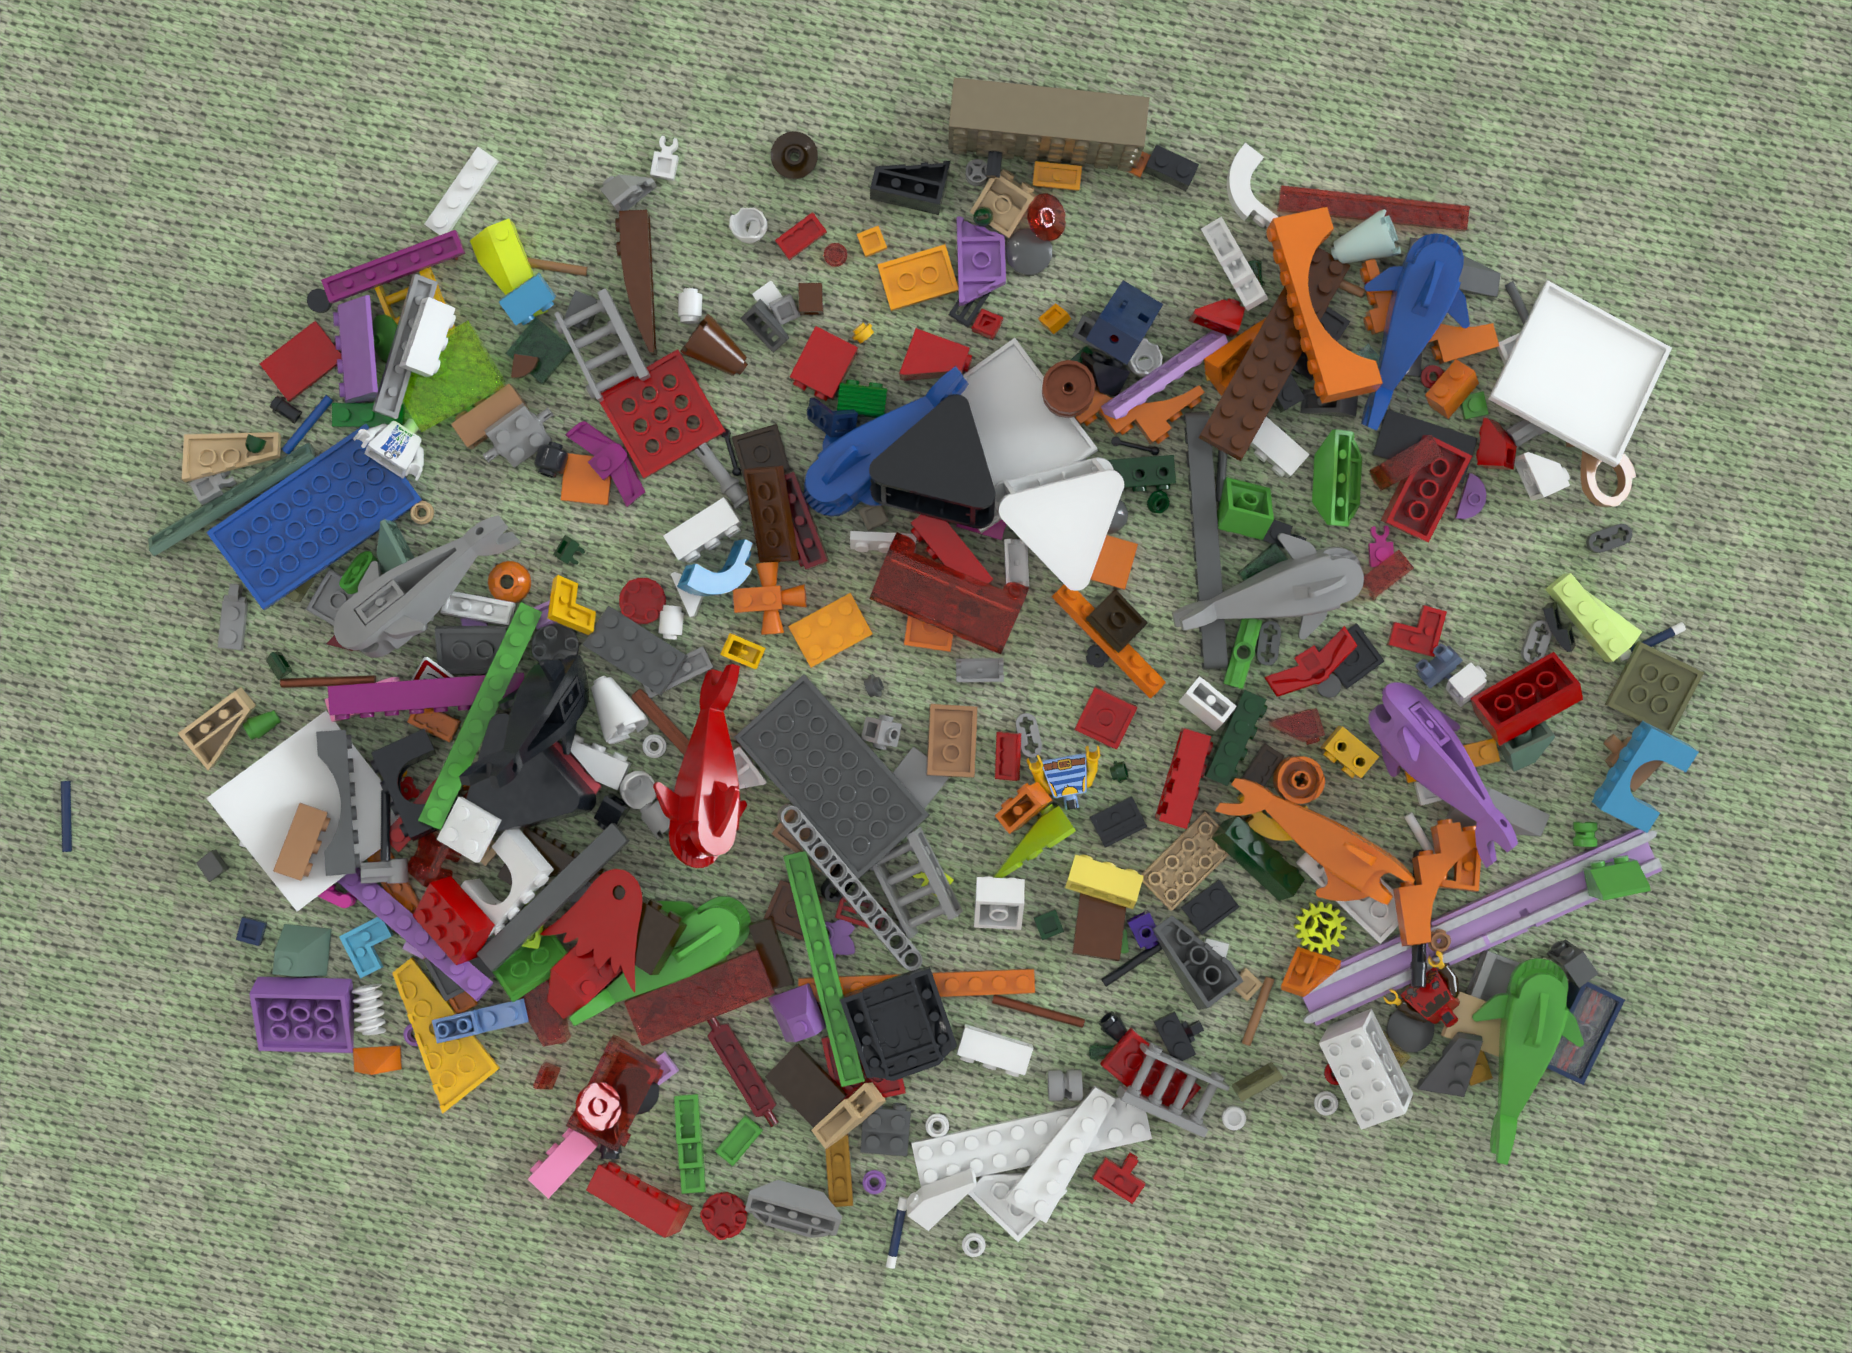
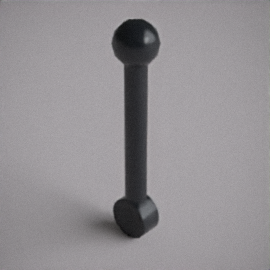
M724 428L726 432L721 436L725 438L733 465L732 473L734 476H739L741 469L737 466L729 438L731 431Z
M1113 437L1111 440L1113 446L1122 445L1151 452L1154 456L1160 452L1156 446L1152 448L1122 441L1119 437Z

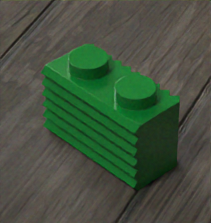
M846 380L845 383H840L837 411L854 409L858 412V416L877 418L885 414L888 390L883 388V384L870 382L869 386L859 385L860 381Z

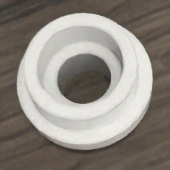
M653 734L645 738L643 751L647 756L658 758L666 751V741L662 736ZM652 742L659 744L658 750L654 751L651 749L650 745Z
M1323 1091L1315 1097L1314 1107L1322 1115H1331L1338 1108V1100L1333 1093ZM1324 1099L1330 1100L1328 1107L1322 1106Z
M932 1114L926 1120V1131L935 1138L944 1136L949 1130L948 1119L942 1114ZM939 1121L942 1127L935 1129L933 1123Z
M969 1233L962 1241V1249L970 1257L980 1256L986 1247L983 1236L978 1233ZM971 1241H977L978 1246L976 1248H971L969 1246V1243Z

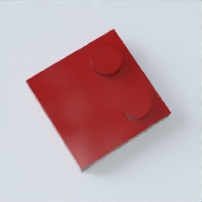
M1094 687L1074 730L1117 750L1138 707L1100 688Z

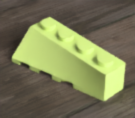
M1571 573L1561 575L1545 589L1605 662L1615 661L1632 647L1642 633L1641 630L1586 591Z

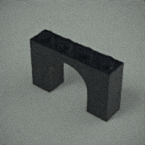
M422 729L371 752L373 760L370 763L375 773L380 772L383 778L380 785L385 795L389 793L393 802L389 804L394 815H400L403 821L399 826L405 838L409 836L412 841H416L439 830L418 821L425 804L411 803L403 797L401 792V779L406 770L412 765L437 754L426 730ZM456 796V798H455V800H454V802H453V805H452V807H451V809H450V811H449V813H448V815H447V817H446V819H445V822H446V820H447V818H448V816H449V814H450V812H451V810H452L454 804L456 803V801H457V799H458L457 796Z

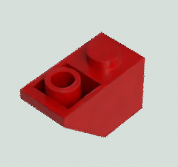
M1483 418V424L1479 430L1481 437L1480 445L1476 452L1477 465L1488 469L1514 470L1516 444L1499 422Z

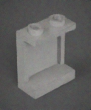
M1488 950L1482 951L1466 993L1486 1001L1496 994L1506 993L1511 973L1520 963Z

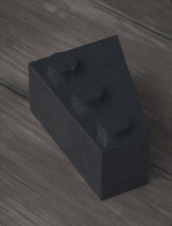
M943 161V163L936 164L925 162L921 163V165L906 166V164L876 166L870 187V199L939 215L951 161Z

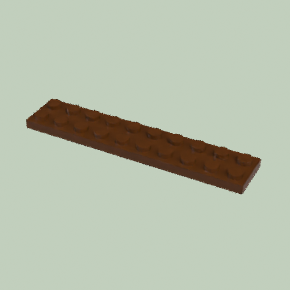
M1318 247L1311 260L1308 287L1313 309L1320 321L1351 265L1348 263L1342 264L1339 260H1334L1330 253ZM1285 286L1198 437L1239 461L1243 459L1303 352L1300 344L1301 335L1294 326V312L1288 306V293Z

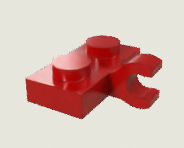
M1129 1152L1122 1166L1105 1157L1092 1176L1095 1181L1131 1204L1135 1202L1145 1186L1144 1181L1131 1173L1139 1161L1137 1160L1138 1157Z

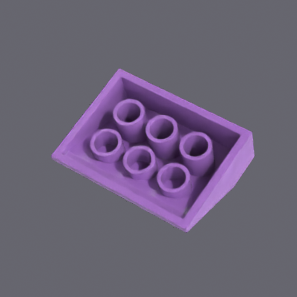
M365 295L339 304L337 312H333L334 326L339 327V336H335L336 350L341 351V359H337L338 374L343 375V383H339V395L344 397L345 403L374 402L378 393L370 295Z
M257 977L249 995L259 1051L353 1053L354 1003H352V1000H354V994L351 992L353 990L352 979Z

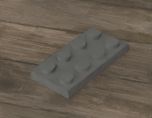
M609 605L595 625L594 631L583 643V646L661 696L688 657Z

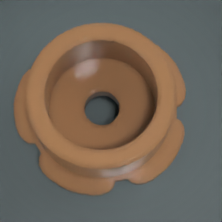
M1437 929L1435 932L1432 931L1431 942L1428 943V947L1434 952H1445L1451 944L1450 936L1442 929Z

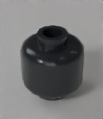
M550 441L548 445H541L538 448L534 465L538 469L539 474L549 478H556L557 475L564 473L568 453L562 449L563 445Z

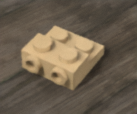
M1003 169L1000 178L989 179L970 213L974 215L978 208L988 207L993 212V220L989 225L1010 238L1037 195L1033 193L1035 189L1025 182H1022L1020 185L1013 180L1014 174ZM988 215L978 216V218L981 220L987 219Z

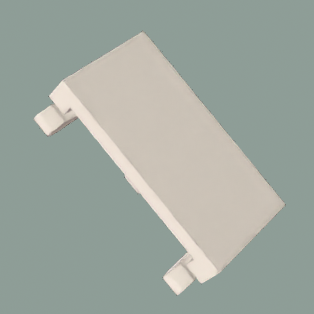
M1004 539L1005 586L1029 587L1028 546L1022 539Z

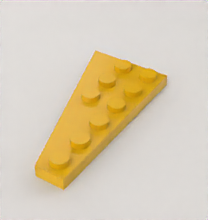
M412 957L392 972L407 1010L409 1022L413 1027L415 1039L426 1070L429 1072L432 1086L443 1114L500 1069V1067L475 1035L437 1043L432 1020L454 1015L456 1012L449 1002L444 1000L440 991Z

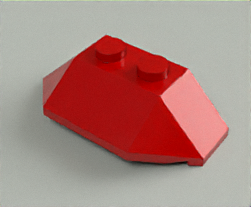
M576 944L551 967L547 1002L562 1019H565L590 1002L622 971L621 965L617 974H615L610 957L600 969H597L594 960V949L582 956H576Z

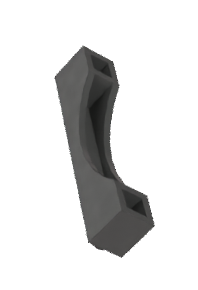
M346 730L316 732L318 757L333 774L341 800L338 828L332 842L324 851L326 876L356 873V868H360V854H355L354 844H359L358 830H353L352 820H357L356 806H351V797L355 796V782H350L349 773L354 772L353 758H348V749H352L351 734L347 735Z

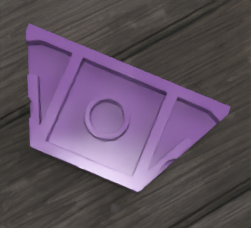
M957 216L959 306H963L1006 284L1005 236L997 232L988 231L985 227L975 226L964 221L963 217Z

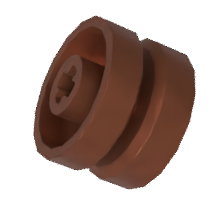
M1065 360L1057 362L1050 367L1043 378L1042 385L1043 401L1049 411L1059 417L1072 418L1080 416L1088 410L1093 401L1095 390L1093 374L1085 365L1078 361ZM1071 386L1073 389L1071 392H1067L1064 390V387L1068 388Z

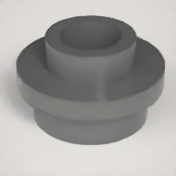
M871 674L864 680L865 689L870 697L882 695L884 686L879 677Z

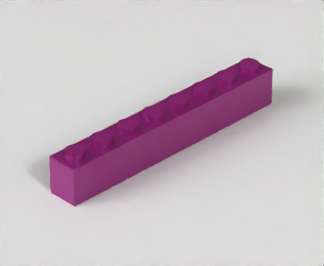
M524 672L513 674L503 698L520 687L524 680ZM486 675L327 686L329 714L335 715V720L350 719V714L360 713V718L375 717L374 712L383 711L385 716L399 715V710H409V714L424 713V708H433L434 712H447L450 706H458V711L470 710Z

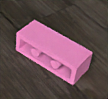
M580 1123L575 1128L571 1125L562 1135L565 1139L560 1145L555 1142L546 1152L548 1157L545 1161L538 1160L530 1169L532 1174L528 1180L548 1199L600 1143Z

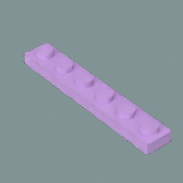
M1213 330L1102 405L1101 408L1104 414L1114 419L1126 416L1129 410L1145 403L1148 397L1165 389L1166 385L1171 381L1181 378L1187 370L1200 365L1204 358L1227 344L1226 335Z

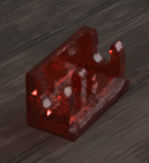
M1398 550L1364 576L1363 587L1368 589L1370 597L1375 600L1412 572L1414 567L1403 553Z

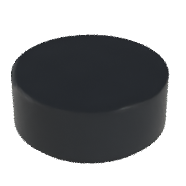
M314 289L307 296L309 308L316 313H325L332 306L323 289Z

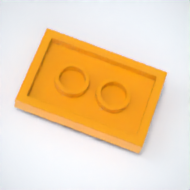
M945 244L877 264L891 311L958 291V285Z
M851 593L788 626L810 668L873 635Z

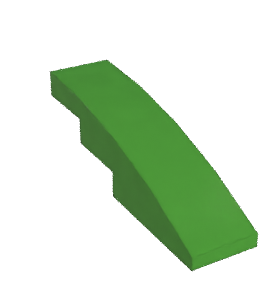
M698 1094L674 1096L681 1194L705 1193L706 1181Z

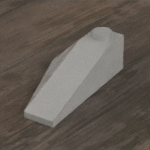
M1485 786L1495 808L1506 817L1516 835H1542L1550 814ZM1450 806L1445 818L1452 819V823L1460 822L1461 829L1463 827L1476 826L1477 824L1476 821L1453 806Z

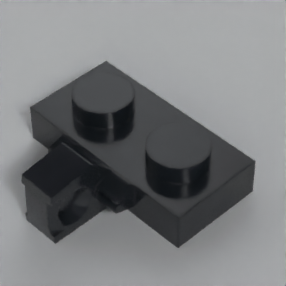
M1175 1011L1153 1021L1170 1056L1184 1061L1196 1055L1191 1043L1195 1041V1035L1204 1031L1199 1020L1190 1025L1186 1021L1180 1023Z

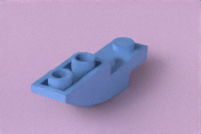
M524 998L518 999L515 1002H504L432 1020L437 1043L529 1022Z

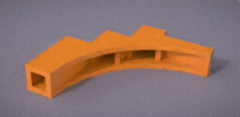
M1375 259L1362 263L1360 275L1363 282L1368 283L1380 274ZM1391 290L1366 292L1368 303L1373 305L1374 309L1365 312L1364 324L1367 331L1371 330L1372 335L1384 332L1392 295ZM1493 323L1468 327L1466 329L1440 324L1428 342L1434 343V346L1431 347L1432 354L1435 360H1439V364L1499 346Z
M1198 385L1180 396L1165 401L1143 403L1135 406L1128 411L1126 416L1114 419L1105 415L1101 408L1102 405L1113 398L1094 390L1093 401L1088 410L1074 418L1080 425L1084 423L1088 426L1097 419L1096 414L1099 413L1114 435L1119 432L1121 435H1124L1133 428L1131 423L1134 422L1150 444L1155 441L1157 444H1160L1169 437L1167 432L1172 429L1167 420H1170L1172 423L1183 415L1181 410L1189 406L1190 409L1195 407L1202 401L1200 396L1205 392ZM1071 386L1068 388L1064 387V390L1067 392H1071L1073 389Z
M1452 819L1437 821L1438 825L1431 827L1435 854H1433V850L1420 851L1419 856L1412 858L1416 885L1414 883L1402 882L1400 887L1393 889L1402 947L1431 942L1430 921L1432 906L1438 888L1451 867L1463 855L1476 847V826L1463 827V831H1461L1460 822L1452 823Z

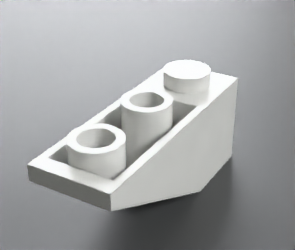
M575 734L571 747L572 754L595 781L619 790L620 784L631 766V763L626 761L628 757L618 752H614V755L605 752L606 747L594 742L592 746L583 742V737Z

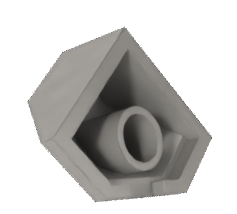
M618 174L615 177L607 178L600 190L619 213V211L629 210L653 191L657 185L652 178Z

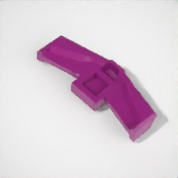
M586 421L579 422L565 434V436L594 456L588 463L602 480L605 481L608 477H612L627 508L646 493L628 458V453L620 444L612 441Z

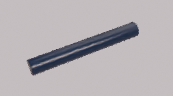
M61 781L62 852L72 851L71 781Z

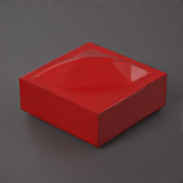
M982 308L971 328L972 332L994 340L1003 322V317Z

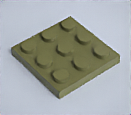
M1638 641L1605 705L1672 735L1704 672Z

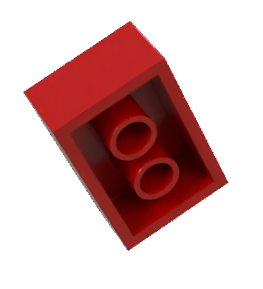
M452 876L429 883L413 914L416 921L455 965L477 958V953L483 948L495 926Z

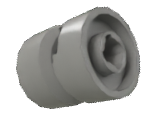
M1081 1069L1067 1070L1066 1073H1063L1061 1070H1048L1049 1101H1062L1064 1097H1067L1069 1101H1082Z

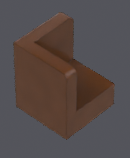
M798 283L800 315H824L822 283Z

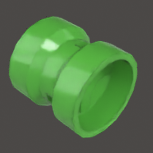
M1573 822V830L1575 831L1573 846L1597 847L1595 832L1598 830V823Z

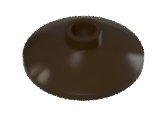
M792 131L781 135L776 139L771 148V162L774 169L781 176L788 179L806 177L814 170L818 161V151L814 141L801 132ZM793 153L799 155V159L797 161H792L790 159V156Z

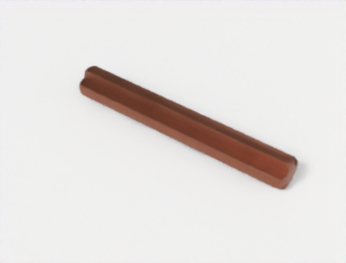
M638 689L631 696L632 700L674 746L685 755L689 740L654 701L649 698L643 689Z

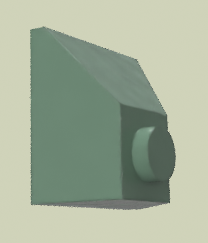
M386 519L380 521L376 554L379 559L380 571L383 574L414 558L397 523Z
M1544 721L1502 744L1499 748L1504 759L1513 772L1535 763L1554 740L1555 735Z
M284 924L274 953L272 974L295 977L327 976L332 929Z

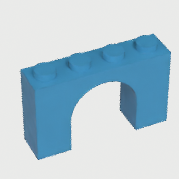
M1642 721L1634 729L1632 738L1627 746L1621 750L1615 765L1609 769L1602 786L1596 790L1592 802L1600 810L1648 833L1660 812L1652 805L1632 795L1630 782L1634 772L1644 763L1653 760L1664 761L1687 772L1699 752L1684 741Z

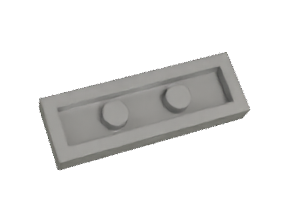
M704 646L686 654L688 657L665 691L714 668ZM643 684L649 698L659 695Z

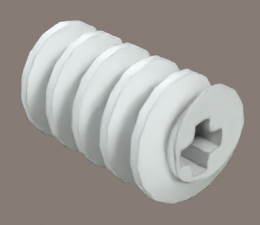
M382 984L359 986L351 991L353 994L359 995L358 998L352 1000V1003L360 1004V1007L353 1009V1012L360 1013L361 1015L355 1018L354 1021L361 1023V1026L355 1028V1031L362 1032L363 1035H376L386 1032L385 1028L379 1027L385 1024V1019L378 1018L384 1014V1010L378 1008L384 1002L383 1000L376 999L383 995L382 991L376 990Z

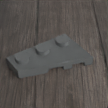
M1458 1032L1442 1051V1056L1436 1064L1433 1063L1429 1067L1427 1075L1424 1078H1420L1417 1083V1089L1464 1097L1483 1043L1482 1036Z

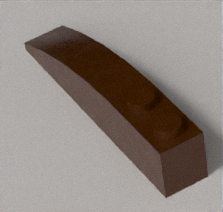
M647 209L619 211V218H615L616 232H620V242H616L617 256H621L624 282L630 306L649 353L657 355L650 213Z

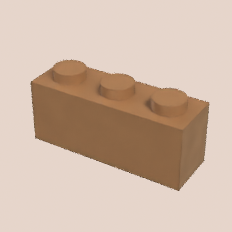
M510 383L498 386L493 391L495 394L489 398H481L474 404L475 408L469 412L463 411L454 418L456 421L451 425L467 448L473 449L489 437L484 430L521 403H524L528 408L517 390Z
M299 803L275 864L274 872L300 881L303 876H309L313 866L312 863H309L312 853L317 855L322 841L318 840L321 831L326 832L331 818L327 817L328 812Z

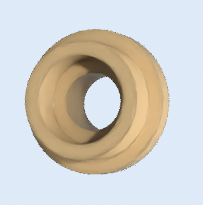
M421 501L410 509V516L417 524H428L434 517V508L430 503ZM422 508L427 512L424 517L419 516V510Z

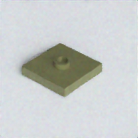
M1270 1062L1233 1083L1232 1088L1241 1102L1283 1079V1076L1276 1066Z

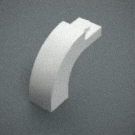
M1245 143L1236 154L1228 171L1226 183L1228 198L1234 211L1243 221L1251 214L1253 221L1262 228L1264 226L1269 227L1272 219L1278 216L1254 197L1250 187L1252 173L1264 157Z

